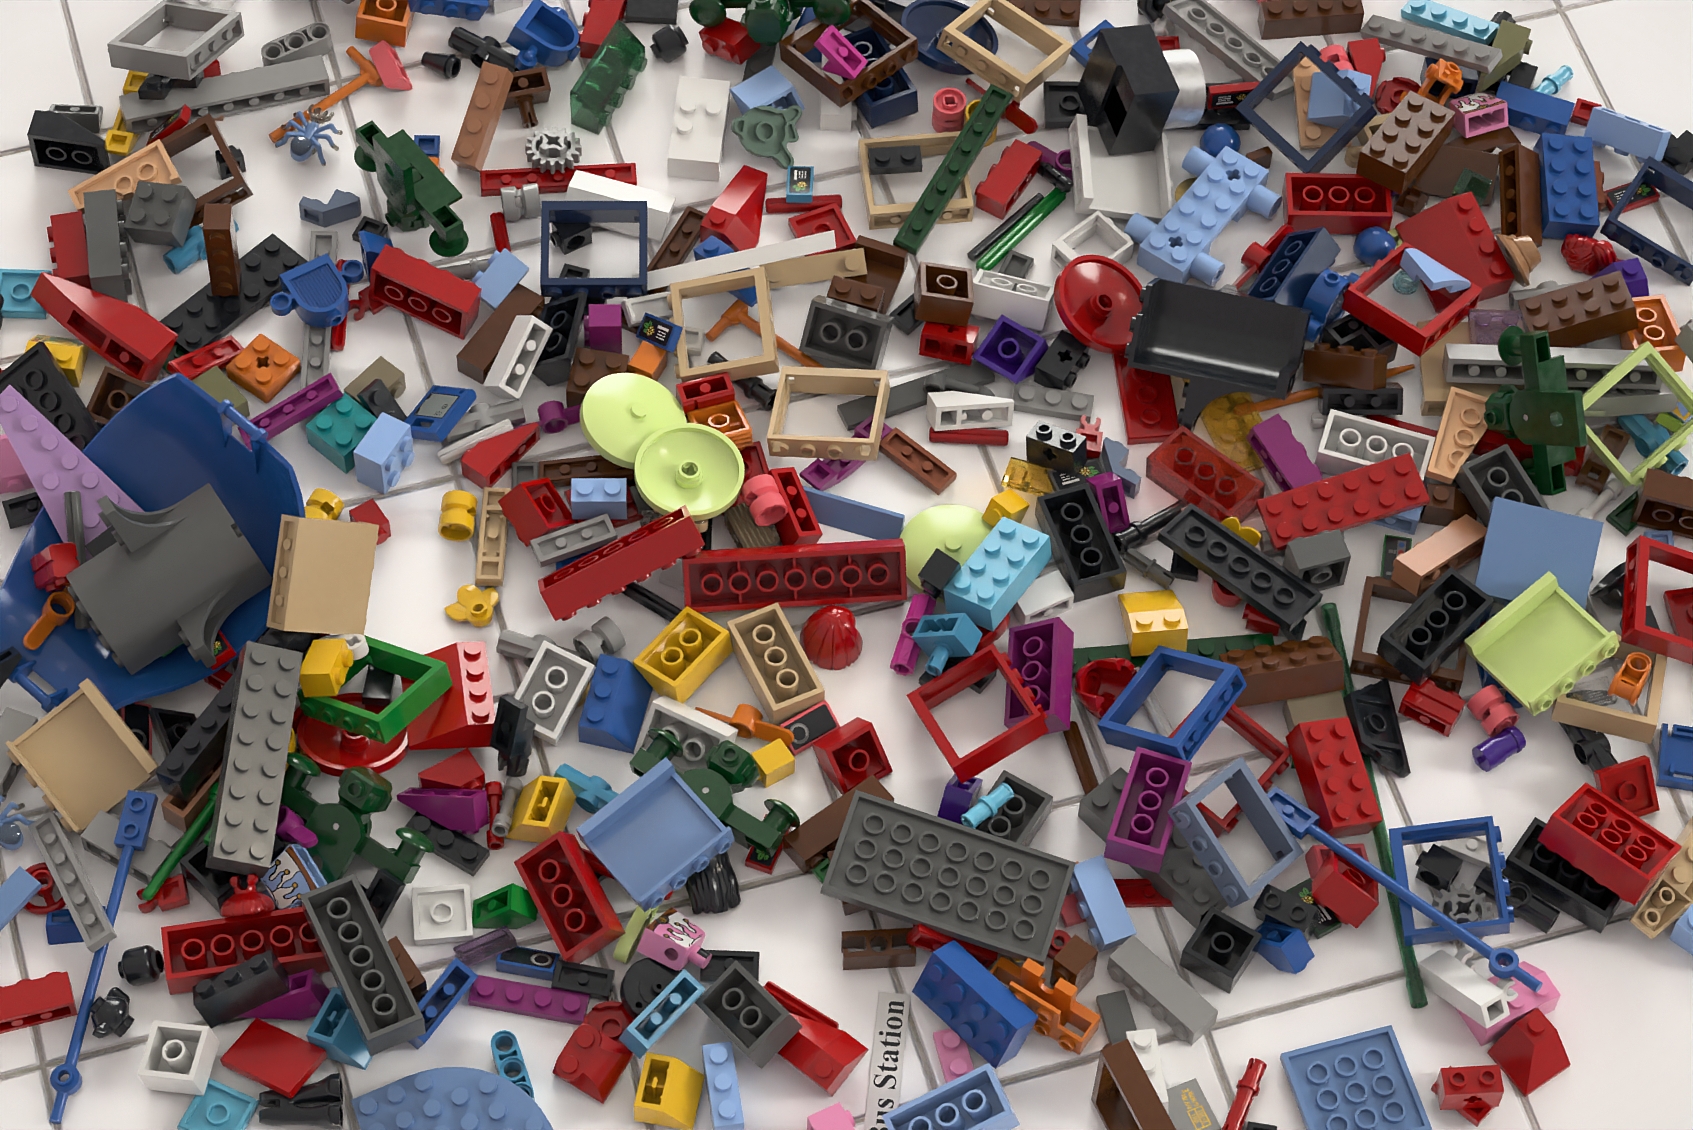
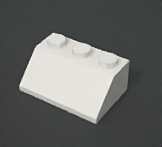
M979 269L973 279L974 304L971 316L981 320L987 318L998 320L1001 315H1004L1032 332L1043 331L1054 298V286ZM1015 283H1017L1016 291H1011Z
M663 695L652 701L634 752L637 753L640 748L646 751L653 742L648 735V730L652 728L665 730L673 735L683 748V756H674L670 762L675 769L684 774L685 771L691 769H707L705 755L711 747L717 746L725 740L734 743L739 730Z

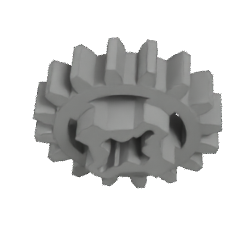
M553 126L552 130L543 127L542 133L534 131V137L527 138L528 144H525L527 162H532V168L540 166L542 173L547 169L550 170L551 174H554L555 170L558 169L561 173H564L565 167L573 169L574 163L580 162V156H582L580 138H575V132L567 133L565 127L560 131L557 130L556 126Z
M1464 883L1457 890L1453 884L1449 886L1448 892L1441 889L1438 897H1434L1432 906L1441 913H1443L1444 907L1448 918L1457 924L1479 921V916L1475 913L1477 910L1480 914V921L1492 920L1494 917V913L1490 911L1492 903L1484 902L1486 894H1475V886L1470 891L1466 890ZM1432 921V927L1439 926L1437 923ZM1458 940V944L1462 945L1463 942Z

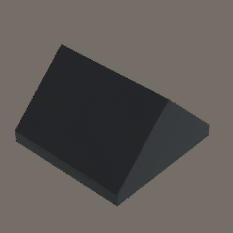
M154 707L148 710L152 728L164 759L197 720L194 713Z

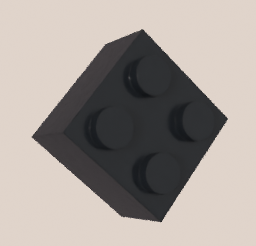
M1211 906L1182 950L1179 965L1230 994L1259 950L1262 934Z

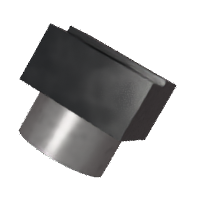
M1151 24L1101 29L1076 89L1091 126H1097L1109 156L1154 151L1163 129L1197 125L1202 118L1206 102L1205 78L1197 56L1190 49L1162 51Z

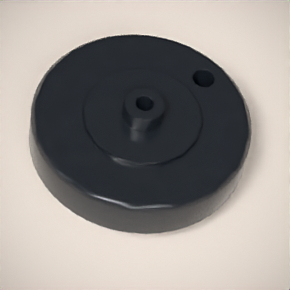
M649 957L635 962L625 973L620 985V998L627 1013L633 1019H636L682 972V969L680 971L674 970Z

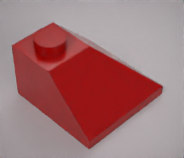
M1536 1008L1517 1021L1487 1052L1494 1062L1500 1065V1069L1524 1097L1537 1090L1571 1065L1557 1029L1539 1008Z

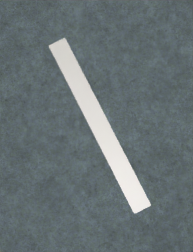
M834 230L649 271L648 290L669 286L671 283L714 276L835 249ZM639 274L632 275V278H639Z

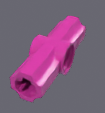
M923 593L913 595L890 663V668L897 674L906 676L914 672L921 648L909 633L915 632L922 616L933 615L936 600L932 599L930 595Z

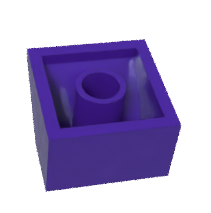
M1001 315L972 358L1017 384L1035 373L1036 365L1049 346L1041 336Z

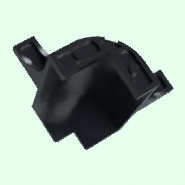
M1155 278L1147 283L1146 287H1142L1139 302L1143 303L1142 310L1137 313L1136 317L1133 316L1131 319L1129 331L1133 332L1131 343L1128 342L1126 345L1124 357L1128 359V367L1190 380L1184 384L1182 398H1186L1185 406L1180 408L1177 418V424H1181L1180 432L1191 434L1195 430L1197 420L1203 409L1220 396L1236 392H1248L1285 400L1290 395L1296 381L1297 369L1300 367L1312 310L1253 297L1239 291L1237 286L1230 284L1224 285L1219 290H1213Z

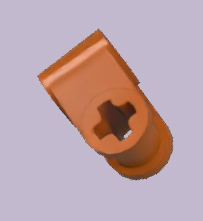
M1640 652L1629 654L1619 672L1614 676L1607 695L1621 697L1634 706L1646 683L1652 664L1651 659Z

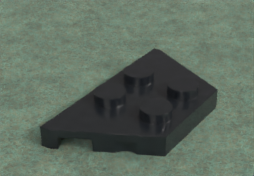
M1383 678L1378 683L1367 685L1361 690L1358 689L1344 697V703L1359 750L1400 778L1408 776L1411 771L1388 678Z

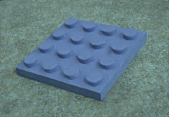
M1392 1025L1280 1054L1281 1064L1306 1130H1432Z

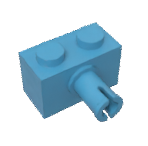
M966 613L924 615L921 617L912 638L929 657L924 667L925 670L931 675L940 676L949 657L973 655L982 637V632Z

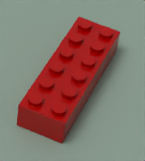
M684 505L537 580L539 591L554 620L562 619V621H566L577 614V610L585 606L587 608L596 606L602 601V597L610 593L614 596L623 592L629 583L635 580L637 583L645 581L652 576L651 572L659 568L665 570L677 563L676 559L684 555L691 557L699 553L705 543L687 506Z
M302 907L161 927L165 974L170 995L193 992L192 987L202 980L210 979L230 967H235L250 960L253 956L269 950L273 951L287 971L288 976L313 968L317 973L330 971Z

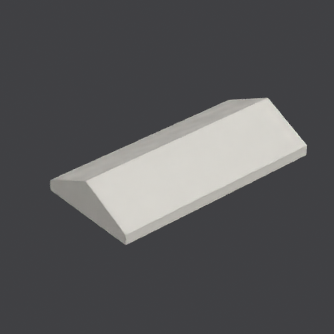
M576 170L568 186L565 201H647L648 240L662 243L676 196ZM589 223L594 226L639 237V223Z

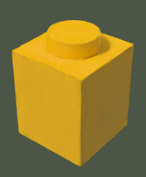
M1008 489L991 498L982 519L993 528L1003 516L1021 524L1030 504L1013 490Z
M781 738L751 753L756 761L760 775L757 781L760 780L765 788L795 773V758Z

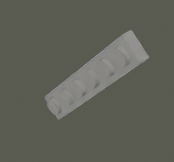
M1374 14L1360 30L1362 39L1378 38L1379 43L1437 60L1441 58L1446 62H1453L1456 65L1488 74L1492 72L1503 57L1502 51L1499 48Z
M50 811L29 825L28 828L87 948L94 953L115 939L117 935L58 816L53 811Z

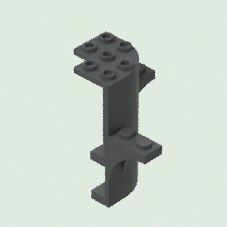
M207 483L178 503L153 512H135L124 509L110 500L107 495L97 500L102 509L98 514L107 528L113 525L115 530L111 533L117 542L65 576L71 584L67 590L77 602L76 605L83 616L90 620L89 623L97 635H100L98 638L104 648L113 653L111 656L118 667L121 669L125 666L131 675L182 642L189 646L187 649L196 662L202 660L207 668L216 664L214 642L221 625L239 605L271 585L273 578L210 483Z

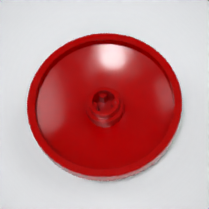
M1083 255L1073 259L1060 271L1054 285V301L1062 322L1075 338L1096 351L1119 354L1124 353L1127 343L1132 341L1133 332L1129 331L1132 317H1136L1137 313L1142 310L1143 303L1139 302L1142 285L1127 268L1117 261L1100 255Z
M344 693L330 697L375 714H379L387 707L362 704V693ZM306 715L302 716L297 729L300 753L312 759L319 766L321 772L335 777H341L344 769L360 766L369 768L377 774L383 773L400 763L409 751L406 727L386 744L353 732H348L345 729L329 725Z

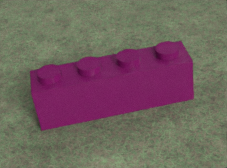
M1279 413L1251 428L1246 439L1282 492L1323 480L1319 467L1311 462L1304 445L1296 440L1289 423L1283 420Z

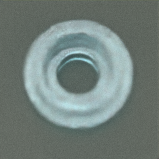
M1402 270L1394 276L1392 285L1398 293L1411 295L1417 291L1419 281L1414 282Z

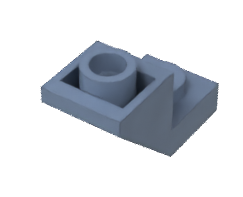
M338 189L334 191L327 204L318 199H310L305 196L299 202L301 220L324 228L360 217L362 213L360 197L351 192H344Z
M1105 437L1101 452L1106 472L1111 471L1120 477L1124 494L1134 499L1139 493L1142 477L1137 475L1135 471L1124 468L1127 465L1129 449L1121 442Z

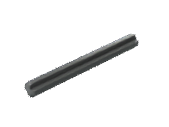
M67 491L64 493L68 542L76 544L78 556L75 558L79 560V565L81 566L86 562L81 493L79 491ZM74 600L76 629L91 628L90 620L83 616L76 605L77 602Z

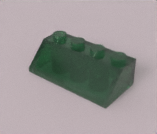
M620 20L616 21L570 91L571 124L597 135L600 134L604 127H608L613 112L616 108L619 109L621 107L624 95L628 90H632L637 75L645 70L648 59L645 58V46Z

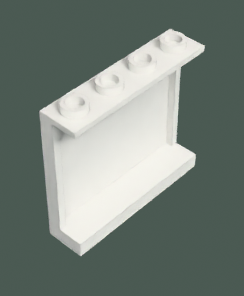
M1076 114L1069 127L1075 212L1092 215L1099 211L1105 217L1130 220L1135 213H1139L1152 222L1159 224L1175 205V201L1172 200L1171 196L1173 180L1169 176L1171 160L1167 156L1169 139L1165 136V129H1163L1154 151L1109 156L1098 128L1087 126V115Z

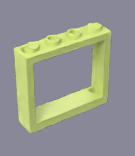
M1647 341L1639 345L1583 394L1582 398L1585 411L1643 359L1692 416L1693 392ZM1692 417L1628 473L1586 424L1588 445L1616 478L1623 483L1624 487L1633 484L1635 487L1642 482L1647 468L1651 469L1654 467L1657 469L1668 460L1666 455L1671 450L1677 452L1688 443L1686 437L1693 432Z

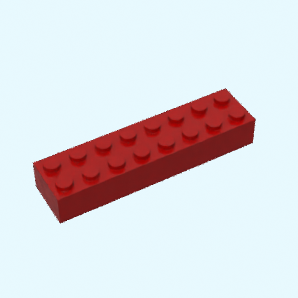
M903 539L701 550L691 557L682 556L684 607L688 606L698 613L761 609L777 602L783 608L907 600L906 551Z

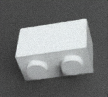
M1059 569L1051 573L1045 572L1032 582L1011 610L1020 625L1050 619L1072 609L1074 594Z

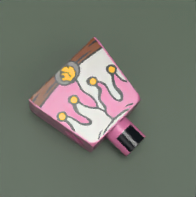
M1478 92L1464 97L1457 96L1449 103L1450 109L1456 112L1453 127L1465 138L1508 126L1507 102Z
M673 907L669 908L645 928L636 950L678 971L689 962L704 969L712 957L711 953L701 948L706 936L705 932Z

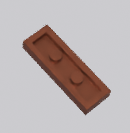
M897 427L880 441L879 451L937 495H940L956 480L957 473Z

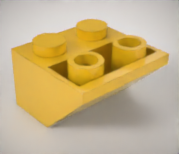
M540 775L522 788L512 814L509 832L505 837L507 839L542 843L558 831L563 832L576 799L567 779Z
M646 1052L634 1102V1121L682 1130H693L705 1075L676 1057Z

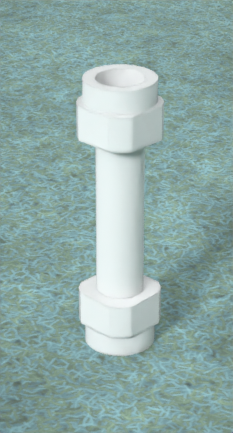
M1616 478L1608 481L1604 485L1603 492L1586 509H1579L1575 516L1593 520V516L1611 499L1616 500L1625 489L1623 483Z

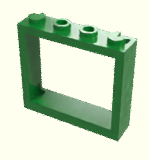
M364 635L369 652L363 658L353 660V664L349 667L345 682L341 687L369 665V663L379 669L416 682L379 714L330 698L331 696L304 697L302 688L297 692V696L300 702V709H302L304 715L386 744L453 684L446 662Z

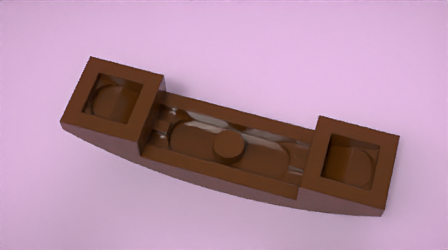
M1507 126L1469 138L1460 136L1445 145L1492 153L1496 147L1500 150H1505L1518 143L1521 144V142L1510 127Z

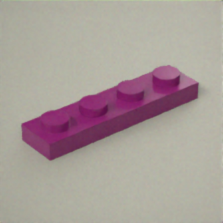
M330 372L249 421L259 429L263 428L268 432L266 438L268 441L344 395ZM237 427L248 449L252 450L251 436L240 427Z
M478 975L471 986L468 1005L580 1026L586 1016L590 998L589 995Z

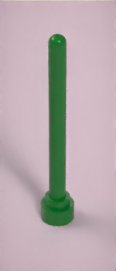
M216 782L208 792L209 797L207 799L209 802L143 891L142 898L145 901L153 899L214 815L219 783Z

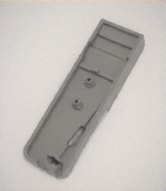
M1663 381L1661 382L1660 390L1610 388L1584 411L1585 417H1606L1672 412L1676 409L1678 398ZM1568 387V390L1582 391L1583 395L1591 387Z

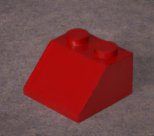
M549 477L519 483L498 500L503 515L511 522L516 530L518 539L526 547L530 546V540L577 523L575 519H572V514Z
M856 717L811 744L821 768L842 796L871 775H874L879 780L893 772L872 722Z
M1330 850L1312 881L1311 895L1318 905L1324 908L1327 906L1335 912L1336 917L1346 925L1351 924L1357 929L1379 905L1378 882Z

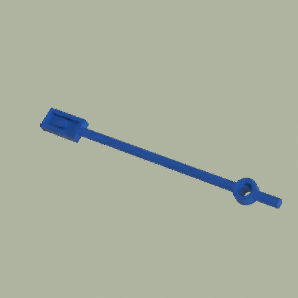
M1277 786L1267 793L1272 804L1295 837L1301 840L1307 834L1311 835L1489 960L1488 968L1494 976L1503 979L1514 977L1535 993L1541 989L1543 983L1519 967V957L1513 950L1508 948L1494 950L1319 828L1317 825L1319 824L1320 816Z
M131 790L127 792L114 840L115 846L123 849L105 912L113 928L134 850L144 851L158 802V797L154 793ZM109 943L94 952L65 1063L57 1066L50 1076V1083L57 1092L49 1122L54 1124H61L68 1096L75 1094L82 1085V1075L76 1068L91 1013L89 1008L94 1002ZM69 1074V1078L66 1081H60L63 1075Z

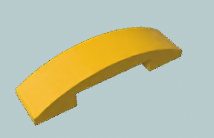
M129 70L122 89L123 95L138 92V89L149 73ZM120 107L113 128L108 129L105 141L108 153L128 156L133 150L140 133L126 132Z

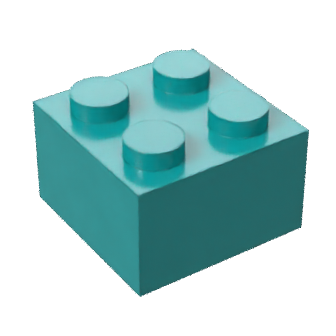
M344 392V396L332 402L305 426L308 444L347 474L355 467L353 451L377 418Z

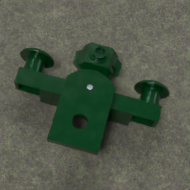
M692 0L689 5V13L697 24L704 27H716L726 19V8H746L740 21L741 26L747 29V34L755 43L774 46L782 40L792 21L802 15L803 8L813 7L814 15L821 23L828 26H839L850 18L851 0Z
M373 120L357 128L355 136L359 146L355 150L354 160L362 170L377 173L379 185L388 198L386 201L387 213L385 214L388 224L391 227H399L402 232L417 231L420 228L429 227L430 224L434 231L429 237V245L434 253L448 258L463 253L468 246L469 238L464 230L463 221L449 207L463 198L457 188L404 129L387 137Z
M1516 325L1508 326L1499 337L1498 353L1502 361L1509 366H1516L1522 362L1525 389L1518 390L1514 385H1500L1497 392L1492 393L1485 402L1484 420L1489 430L1501 433L1507 439L1519 438L1524 444L1532 445L1533 458H1526L1520 464L1540 495L1553 496L1567 491L1563 463L1576 459L1575 447L1588 445L1582 391L1568 390L1564 355L1551 357L1548 331L1533 330L1524 333Z
M658 728L648 730V735L653 742L646 751L640 748L629 762L632 773L642 777L665 757L669 761L674 756L682 757L683 748L673 735ZM729 740L722 741L719 745L711 747L705 755L707 769H691L685 771L684 774L675 769V772L726 828L729 826L732 829L734 841L748 850L753 846L772 857L782 844V838L790 827L799 828L800 819L796 812L789 805L777 799H767L764 801V805L769 813L763 821L733 804L732 795L744 791L745 788H751L760 775L753 756Z
M288 752L287 763L289 766L284 775L280 803L307 820L304 827L316 834L318 843L313 847L306 848L312 859L316 855L321 857L323 866L320 872L327 884L344 877L356 854L378 869L385 868L404 884L412 883L421 867L419 863L425 852H434L432 841L420 831L408 827H401L395 831L397 836L402 839L397 850L395 848H387L370 837L372 829L370 817L372 814L387 810L393 799L391 795L393 790L392 783L369 768L362 766L344 769L338 780L340 786L338 789L339 802L321 804L311 797L313 793L306 789L312 777L321 776L319 766L303 754Z

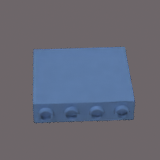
M1495 497L1490 506V518L1475 586L1493 598L1495 603L1503 604L1506 607L1549 571L1557 578L1559 587L1585 610L1604 522Z
M666 757L576 828L582 843L644 912L650 908L658 907L668 893L672 890L680 889L687 882L689 876L694 872H700L705 869L714 856L718 853L726 852L735 840L732 829L729 826L726 828L675 772L673 764Z

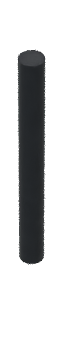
M1037 193L967 253L968 258L971 261H975L1043 200L1044 196L1041 193Z

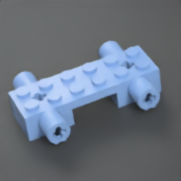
M1194 146L1186 154L1182 162V168L1196 176L1197 180L1158 225L1141 214L1135 213L1128 221L1124 233L1140 244L1137 257L1138 266L1161 279L1186 284L1192 277L1214 287L1225 270V264L1209 255L1211 243L1231 220L1238 223L1248 210L1259 213L1271 220L1281 205L1282 197L1266 188L1269 170L1228 146H1225L1216 158Z

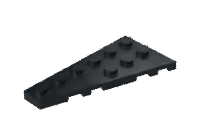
M39 341L0 373V394L11 385L81 452L101 430L44 342Z

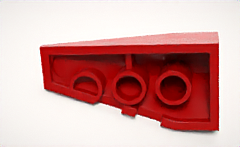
M743 165L712 204L700 225V244L713 235L730 246L734 252L756 248L760 237L768 173Z
M790 1013L803 1027L777 1054L833 1097L869 1049L846 1031Z

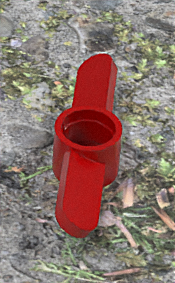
M967 78L965 82L984 96L986 90ZM1012 100L1001 119L1006 118L1026 134L1035 133L1038 129L1036 120L1019 109L1020 102Z
M1287 224L1282 225L1264 246L1253 242L1245 250L1240 261L1247 269L1232 285L1237 286V289H1239L1253 273L1259 275L1287 233L1294 232L1293 227Z

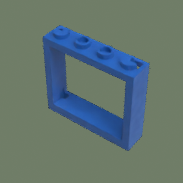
M1158 645L1101 718L1097 726L1106 744L1134 752L1137 747L1190 762L1247 684L1239 667L1236 665ZM1169 669L1215 681L1173 738L1126 726Z
M1493 815L1390 828L1389 840L1395 881L1408 890L1409 884L1403 846L1485 835L1498 919L1461 923L1458 925L1476 937L1510 933V923H1515L1513 906H1507L1505 896H1510L1508 878H1502L1501 869H1506L1504 851L1498 852L1497 843L1502 842L1501 830L1499 826H1494ZM1398 897L1405 946L1460 940L1441 926L1415 929L1412 906Z

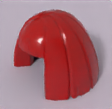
M829 605L814 612L805 621L800 632V645L808 660L813 661L814 665L817 664L818 667L827 670L832 668L834 670L845 669L846 666H851V663H854L858 659V655L860 656L863 640L859 631L855 628L856 619L853 613L845 607Z
M1123 658L1100 659L1083 666L1075 675L1074 687L1079 701L1086 710L1101 720L1136 675L1137 670L1134 669L1135 666L1129 660Z

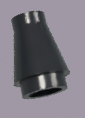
M426 51L421 59L423 66L428 67L446 79L455 78L461 69V60L455 54Z

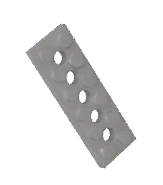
M1175 0L1165 4L1162 13L1173 24L1178 25L1188 33L1190 38L1199 42L1209 53L1220 59L1227 68L1232 69L1241 76L1245 82L1259 81L1260 83L1281 62L1206 0ZM1292 71L1275 87L1266 99L1272 102L1294 92Z

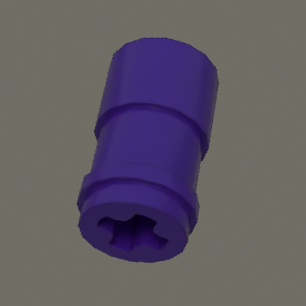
M1506 727L1496 736L1488 738L1472 749L1474 762L1483 771L1489 772L1505 762L1513 754L1521 752L1526 746V740L1517 727Z

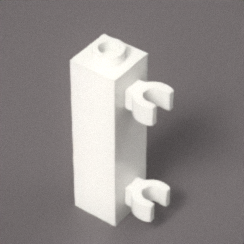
M1440 949L1418 963L1425 987L1486 1029L1510 1015L1507 1001L1510 1002L1516 999L1518 993L1508 988L1513 986L1515 981L1511 978H1501L1494 985L1473 971L1476 965L1467 960L1473 956V953L1468 949H1460L1454 957Z

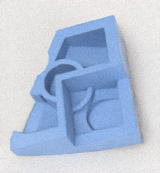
M1414 248L1404 250L1400 266L1414 282L1422 280L1431 291L1445 287L1449 293L1470 288L1471 282L1446 268L1423 252Z

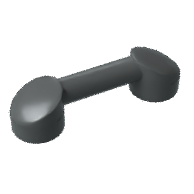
M943 373L927 377L923 384V391L926 394L929 392H944L946 387L959 392L996 397L986 386H976L952 379Z

